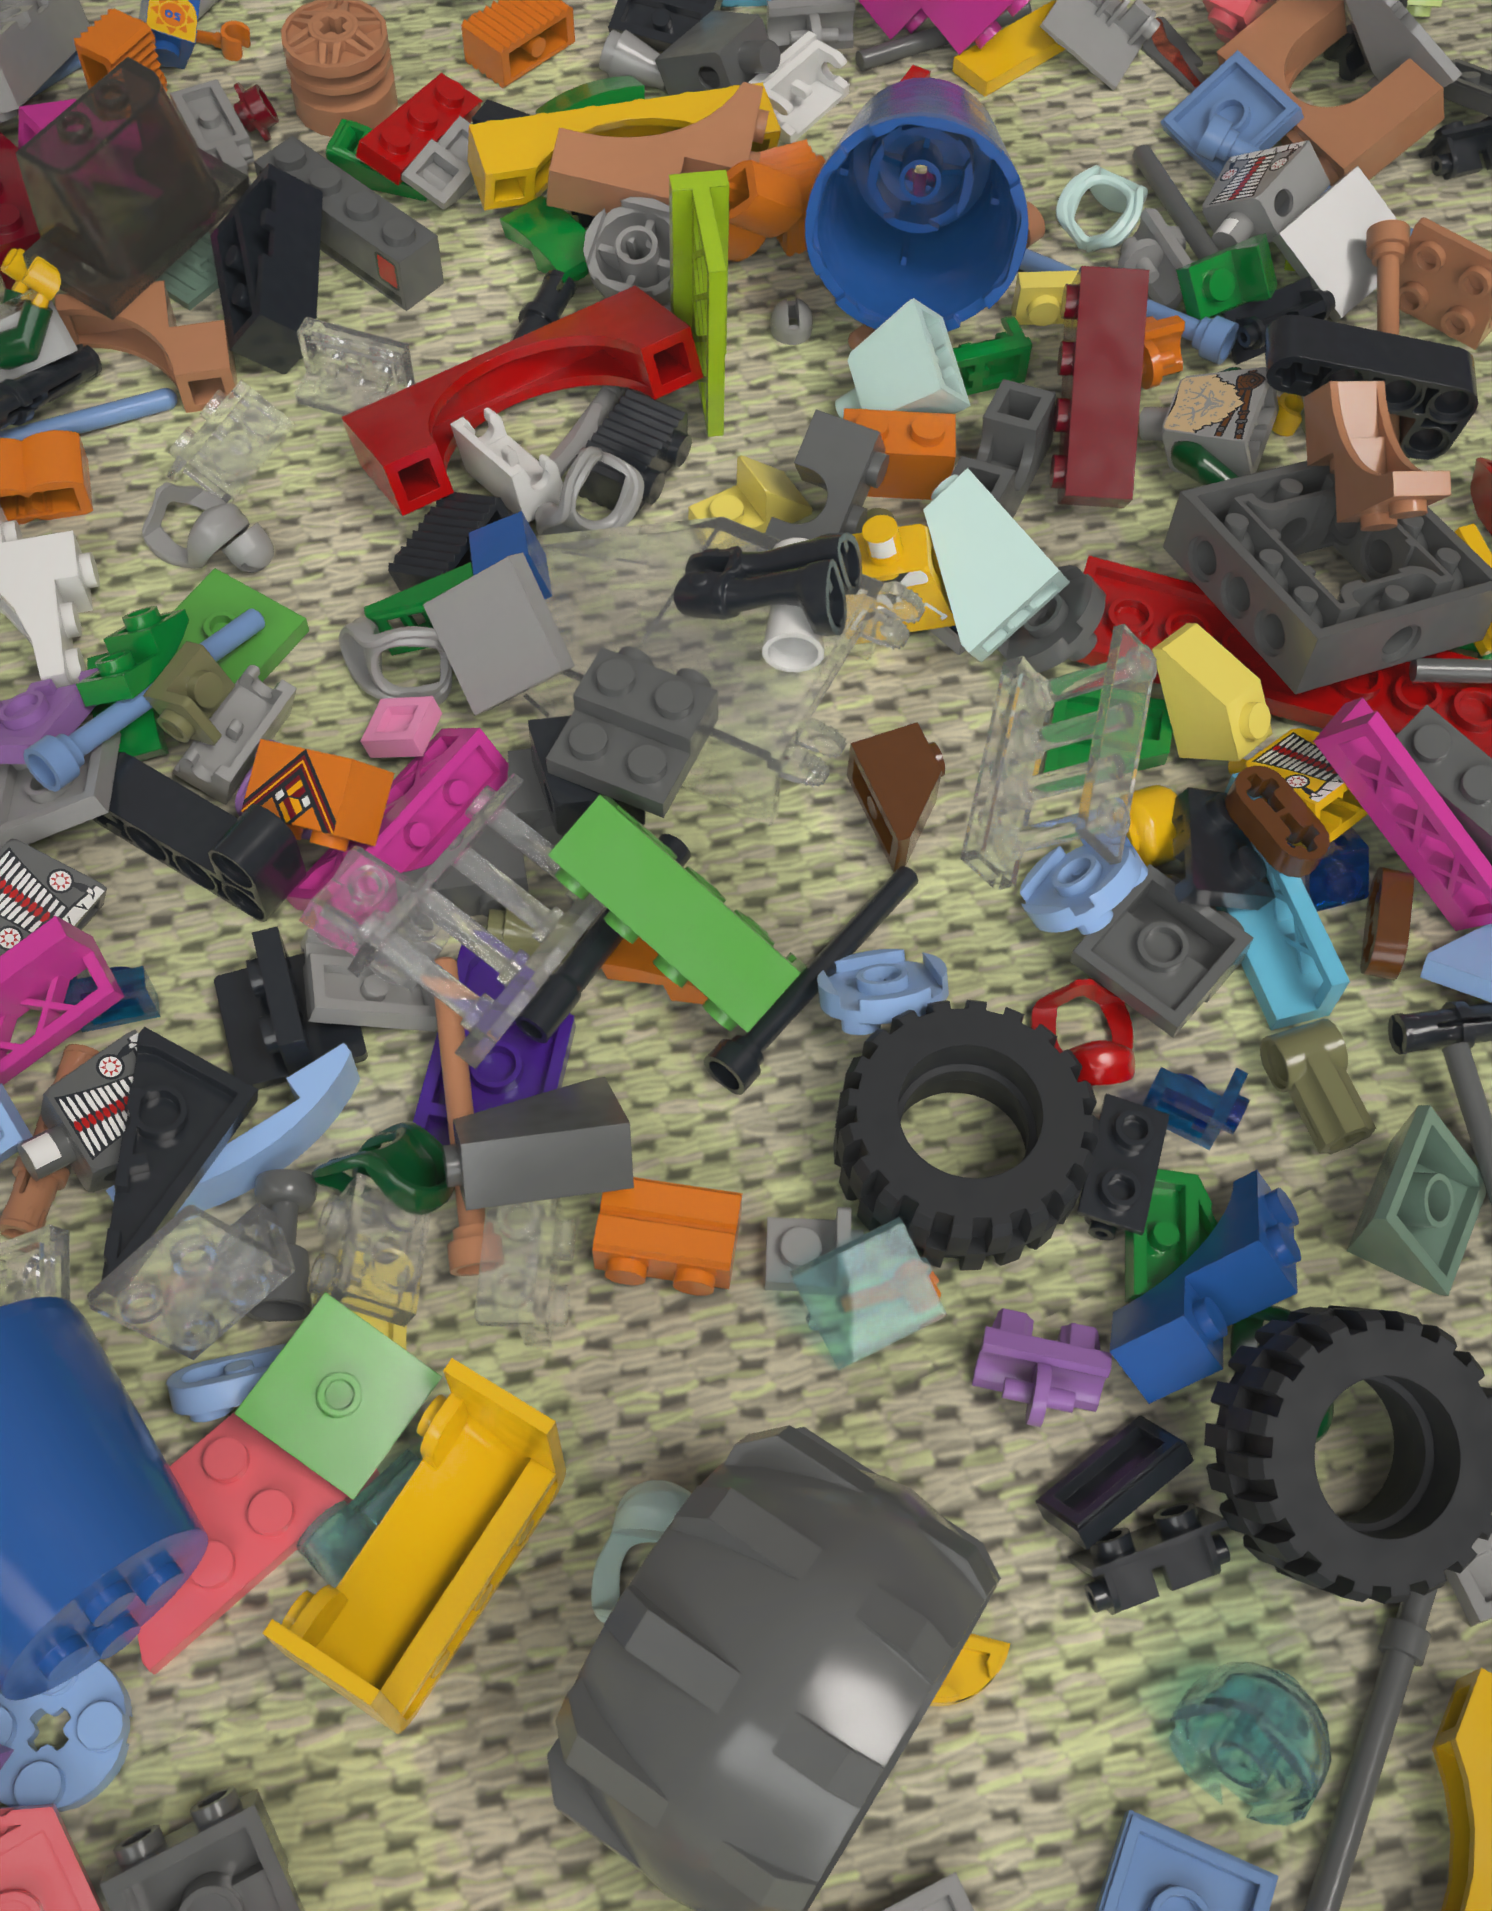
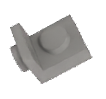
M837 1207L835 1220L767 1217L765 1290L844 1293L847 1292L851 1271L862 1272L864 1231L851 1230V1208Z

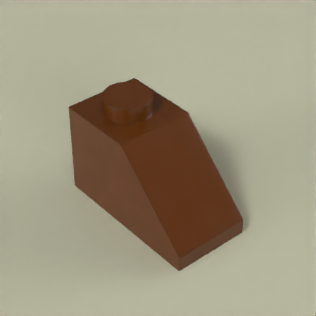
M918 722L850 743L847 778L893 872L900 866L907 865L936 803L940 779L945 775V763L938 745L935 742L928 743Z

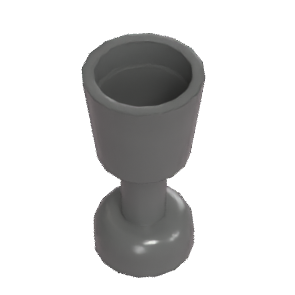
M275 1169L259 1174L255 1180V1199L262 1209L270 1212L268 1243L256 1247L253 1251L241 1305L242 1313L252 1319L267 1322L298 1321L306 1318L312 1310L309 1254L305 1248L296 1245L298 1214L309 1210L317 1197L318 1184L312 1175L291 1169Z

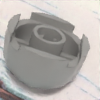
M629 197L621 200V207L614 208L607 214L605 209L599 212L585 233L583 249L588 271L596 289L606 299L636 285L662 306L670 301L669 205L653 198Z

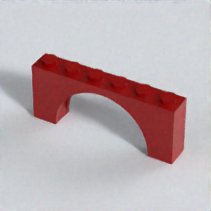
M635 285L342 416L341 419L359 464L399 513L404 516L454 493L447 475L449 460L457 448L450 424L462 416L475 429L486 421L484 409L487 407L499 413L527 399L557 390L580 386H620L640 391L656 400L704 378L691 327Z

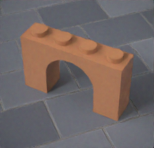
M1278 0L1217 51L1219 67L1237 50L1240 51L1302 109L1304 118L1280 139L1281 143L1284 146L1310 140L1330 181V186H1333L1356 166H1359L1367 179L1370 180L1444 120V88L1410 58L1369 92L1350 103L1334 107H1319L1298 99L1290 91L1298 74L1347 33L1344 0Z

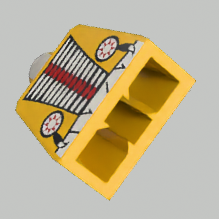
M1303 728L1291 729L1266 748L1256 747L1240 761L1228 762L1230 775L1239 773L1251 766H1265L1279 773L1325 826L1329 833L1330 843L1368 815L1313 742L1319 735V732ZM1301 842L1297 844H1292L1295 847L1302 845L1304 848H1306L1305 845H1303Z

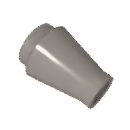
M612 30L603 46L599 69L607 72L609 78L631 75L645 86L666 91L655 62V58L660 53L628 30H624L623 33Z

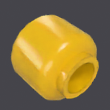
M1152 785L1117 796L1105 806L1098 829L1112 828L1123 831L1146 867L1149 864L1153 867H1158L1175 861L1173 839L1176 836V829L1172 823L1175 797L1178 795L1167 787Z

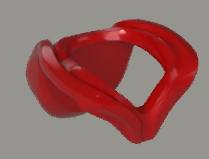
M1090 978L1076 979L1070 984L1045 995L1035 1003L1031 1013V1028L1035 1030L1039 1024H1042L1055 1035L1058 1007L1074 998L1085 996L1099 1004L1111 1031L1112 1041H1091L1069 1049L1082 1065L1077 1082L1087 1081L1091 1085H1111L1129 1081L1134 1077L1135 1056L1132 1051L1134 1036L1131 1018L1124 1001ZM1056 1040L1054 1047L1057 1049L1059 1053H1062L1063 1050L1060 1048L1058 1041Z

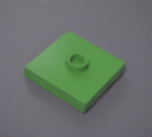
M216 568L174 610L185 609L189 618L184 637L175 655L186 641L200 644L250 608L262 614L265 620V627L217 661L218 665L234 684L249 665L259 667L260 675L258 678L263 682L310 630L305 617Z
M325 1292L234 1414L354 1500L439 1383L442 1376Z

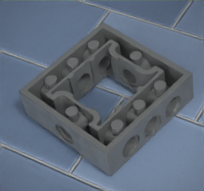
M1307 461L1180 491L1163 548L1295 694L1481 641L1492 622V568L1428 506L1426 515L1397 519L1398 526L1388 530L1361 531L1360 522L1337 523L1335 474L1330 473V466H1307ZM1333 546L1367 582L1363 583L1359 579L1345 584L1336 599L1315 577L1316 571L1310 565L1304 566L1296 555Z

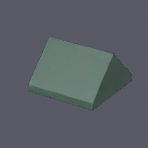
M1418 1105L1390 1141L1347 1252L1438 1295L1449 1296L1487 1191L1480 1170L1431 1105Z

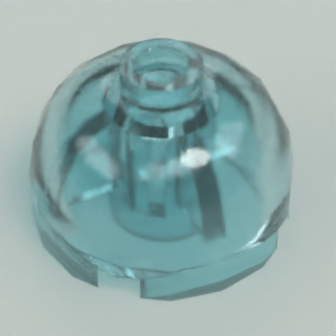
M1229 1662L1200 1676L1186 1691L1170 1721L1175 1720L1176 1725L1169 1736L1171 1750L1185 1773L1222 1805L1221 1784H1223L1243 1802L1252 1806L1246 1818L1259 1823L1287 1826L1305 1819L1326 1779L1332 1761L1328 1722L1314 1699L1289 1674L1254 1662Z

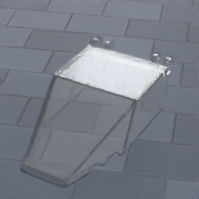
M725 517L540 535L536 537L546 553L552 589V597L545 599L575 667L517 697L523 702L528 700L547 718L572 715L575 710L573 694L601 647L617 653L625 646L637 648L651 658L654 667L675 675L681 668H690L698 671L709 680L713 689L718 690V721L681 788L763 825L772 826L779 812L781 778L798 784L803 783L805 786L820 787L821 784L824 785L831 772L829 771L830 767L826 765L827 762L823 761L821 757L810 754L807 750L795 746V744L815 753L819 752L829 758L841 756L847 745L845 742L846 738L843 737V733H840L838 729H834L831 725L827 726L825 722L818 719H811L848 655L851 654L868 661L874 654L877 644L885 645L893 650L895 648L899 650L901 647L903 648L910 637V630L902 622L905 621L908 624L910 622L914 624L916 621L919 622L925 611V603L922 602V598L918 596V593H914L912 589H907L905 585L897 581L884 583L862 574V582L856 595H845L847 620L841 636H823L824 659L821 663L808 671L785 672L773 668L766 663L762 656V647L771 605L741 612L737 617L727 620L704 619L682 614L675 606L673 598L676 584L685 575L686 563L692 554L711 548L727 549L733 546H740L743 552H762L773 549L781 540Z

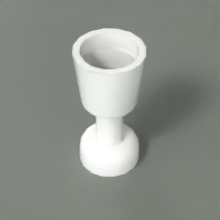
M785 539L777 543L773 549L808 539ZM771 605L762 647V656L766 663L781 671H808L818 666L824 659L823 636L813 632L802 608L793 605Z

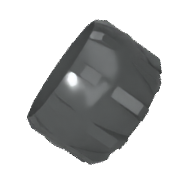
M788 1425L746 1435L734 1445L727 1460L718 1466L701 1486L696 1487L674 1516L673 1521L648 1554L613 1608L588 1654L574 1686L568 1691L555 1720L559 1737L547 1754L554 1806L563 1815L641 1871L665 1896L693 1911H808L924 1717L1001 1579L984 1544L942 1517L911 1488L876 1474L805 1427L794 1428Z

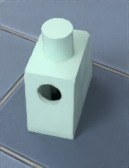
M914 298L905 303L850 352L848 364L855 388L835 401L837 413L842 419L844 408L955 414L971 406L943 317Z

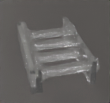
M1125 624L1114 627L1108 660L1105 663L1048 680L1038 673L1024 656L1003 662L960 857L966 865L993 889L1001 890L1016 886L1021 858L1024 852L1081 838L1110 865L1122 861L1125 838L1130 829V810L1152 684L1157 675V659L1152 650L1147 645H1144ZM1102 689L1098 711L1049 725L1054 703ZM1093 738L1087 762L1039 774L1042 756L1045 751ZM1083 789L1079 813L1028 825L1034 801Z
M515 773L508 778L498 791L487 785L479 793L464 814L471 821L388 915L377 908L368 917L352 939L361 948L347 969L356 977H359L380 953L463 1018L460 1025L470 1032L454 1053L474 1069L479 1066L605 907L591 893L585 900H582L568 890L565 895L574 901V904L566 914L556 906L550 910L472 848L489 828H492L559 881L554 874L560 866L548 856L555 846L506 808L524 781ZM456 868L535 930L532 937L540 943V946L532 956L521 948L517 953L439 893L436 888ZM417 910L426 915L500 974L496 980L506 988L496 1000L486 993L479 997L398 933Z

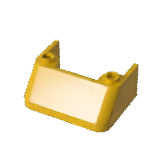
M451 1358L443 1370L451 1391L448 1398L442 1394L438 1395L424 1412L417 1427V1434L424 1437L420 1447L423 1460L337 1587L334 1588L328 1584L322 1587L316 1594L306 1590L292 1604L282 1624L272 1619L262 1633L284 1655L396 1734H400L417 1715L556 1498L566 1476V1467L556 1421Z

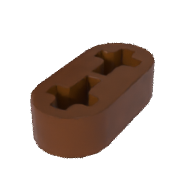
M1251 766L1243 769L1237 775L1225 798L1226 810L1233 821L1266 861L1278 872L1289 877H1303L1313 872L1327 853L1330 845L1329 833L1325 826L1289 783L1275 770L1265 766ZM1247 793H1248L1251 797H1253V798L1259 797V796L1262 795L1266 800H1264L1263 798H1257V799H1255V800H1252V799L1247 795ZM1287 841L1291 844H1297L1301 842L1303 845H1305L1306 848H1304L1302 845L1292 848L1287 843Z
M1385 867L1377 869L1367 901L1360 964L1362 974L1393 981L1398 978L1408 948L1414 892L1413 873Z

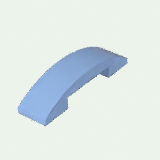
M342 1043L286 1078L296 1101L226 1144L173 1219L202 1212L255 1188V1180L259 1174L265 1171L286 1168L325 1133L339 1116L360 1081L352 1053L345 1043ZM113 1185L106 1192L114 1203L115 1186Z

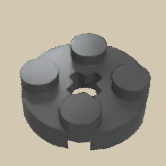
M1076 566L1057 567L1070 583L997 648L1008 663L1024 678H1030L1040 672L1054 668L1067 659L1071 661L1081 660L1096 645L1097 636L1094 631L1098 627L1104 613L1106 593L1088 573L1086 575L1083 574Z

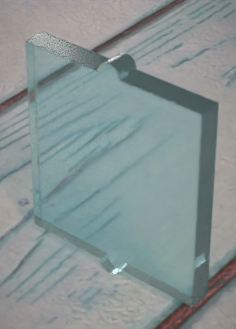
M900 1217L790 1271V1275L809 1311L806 1316L807 1324L811 1330H818L838 1370L948 1316L928 1276L932 1272V1266L927 1258L919 1257Z

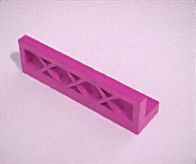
M1363 697L1345 703L1313 742L1454 930L1459 931L1492 924V865L1379 712H1374Z
M442 728L428 743L423 756H416L393 780L376 846L349 841L347 852L329 848L306 872V876L286 899L297 910L319 912L336 932L368 935L400 900L397 873L412 871L433 864L506 784L509 764L481 728Z
M54 916L0 956V1083L3 1085L125 997L93 936L57 916ZM85 969H88L98 989L76 1005L64 1004L70 980ZM30 1009L42 1011L35 1035L22 1044L10 1043L17 1019Z

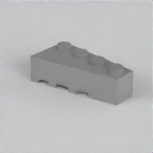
M0 0V123L15 117L18 114L17 109H19V106H22L77 51L74 38H80L81 32H88L87 27L90 26L80 0Z

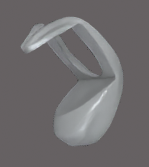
M593 446L582 448L572 463L563 483L559 505L548 502L542 504L536 510V531L543 541L551 545L576 549H586L600 545L620 532L633 519L641 504L644 493V481L639 471L617 456L603 452L602 449ZM598 461H602L625 474V480L614 510L601 520H589L582 517L576 511V501L592 468Z
M166 482L155 491L154 501L144 522L142 534L148 548L164 562L185 568L200 569L206 565L208 559L236 534H243L249 528L250 523L236 505L226 503L218 496L201 487L191 485L178 486ZM172 501L187 503L204 511L190 530L187 548L176 544L161 527L166 508Z
M360 617L352 623L345 625L340 631L339 644L347 668L357 685L367 694L379 700L383 698L433 696L437 705L443 703L449 696L452 687V666L434 628L407 626L379 633L378 627L373 621L366 617ZM402 646L437 649L440 653V681L417 687L396 686L389 682L382 674V652L389 648Z

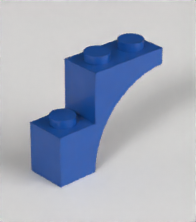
M1258 1170L1233 1181L1230 1201L1220 1221L1201 1246L1180 1267L1148 1292L1113 1312L1110 1353L1149 1404L1223 1370V1337L1228 1335L1227 1327L1298 1293L1296 1263L1301 1261V1253L1294 1239V1226L1299 1224V1218L1287 1194L1279 1187L1271 1190Z

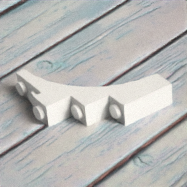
M0 505V612L31 643L41 680L52 679L57 688L76 684L79 682L78 677L81 671H85L86 667L80 649L73 647L72 638L82 636L78 613L93 611L90 588L100 586L92 552L82 553L73 530L23 539L17 520L8 521Z

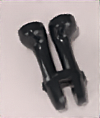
M845 532L828 533L810 540L762 552H743L740 546H733L727 549H706L703 552L692 554L688 558L685 575L679 579L674 589V603L677 609L686 616L720 620L737 617L741 612L760 607L793 605L802 608L814 633L821 636H841L847 620L845 595H856L860 590L862 582L860 548L855 536Z

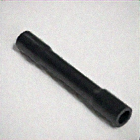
M671 834L660 835L658 839L677 855L676 861L684 867L691 857L688 847ZM608 908L557 972L551 974L515 1018L519 1029L532 1040L539 1043L548 1042L579 1002L582 991L624 939L603 919L610 911Z

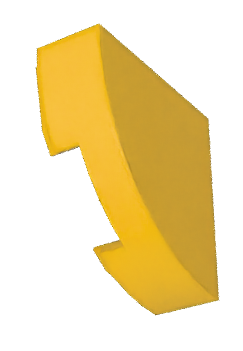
M971 1633L930 1706H950L966 1701L957 1702L972 1695L976 1696L977 1693L979 1694L1002 1668L1008 1655L1010 1643Z

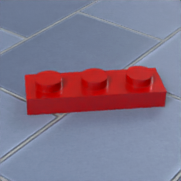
M441 72L359 140L355 157L398 186L403 182L401 180L402 173L431 139L438 142L459 116L471 123L472 117L481 108L483 100L469 92L459 82L450 79Z

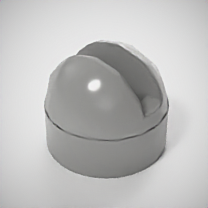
M797 298L796 301H787V299L780 301L774 307L771 315L770 330L772 336L777 341L787 345L801 344L810 338L813 316L808 304ZM789 318L797 319L798 325H789Z
M257 522L226 546L222 552L241 571L255 573L263 570L264 567L270 564L274 556V546L269 535Z

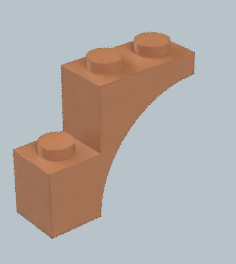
M164 280L54 296L55 308L75 345L81 343L83 347L88 345L91 348L122 351L152 363L162 370L176 385L186 413L241 405L235 358L233 352L229 350L224 320L176 326V318Z
M1330 381L1304 397L1307 466H1330V473L1335 474L1337 523L1360 522L1361 531L1388 530L1398 526L1397 519L1426 515L1428 505L1451 496L1450 471L1420 470L1411 463L1402 451L1395 437L1389 417L1385 381Z

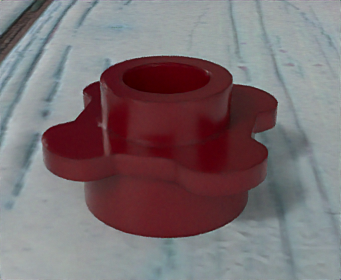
M239 82L234 84L240 101L233 104L240 121L248 132L251 133L257 129L262 138L268 142L272 139L268 128L279 122L272 103L258 84L246 91Z

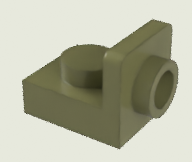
M186 641L143 696L160 715L157 718L159 726L171 737L183 743H187L192 739L215 746L222 737V734L209 719L235 687V684L203 645Z

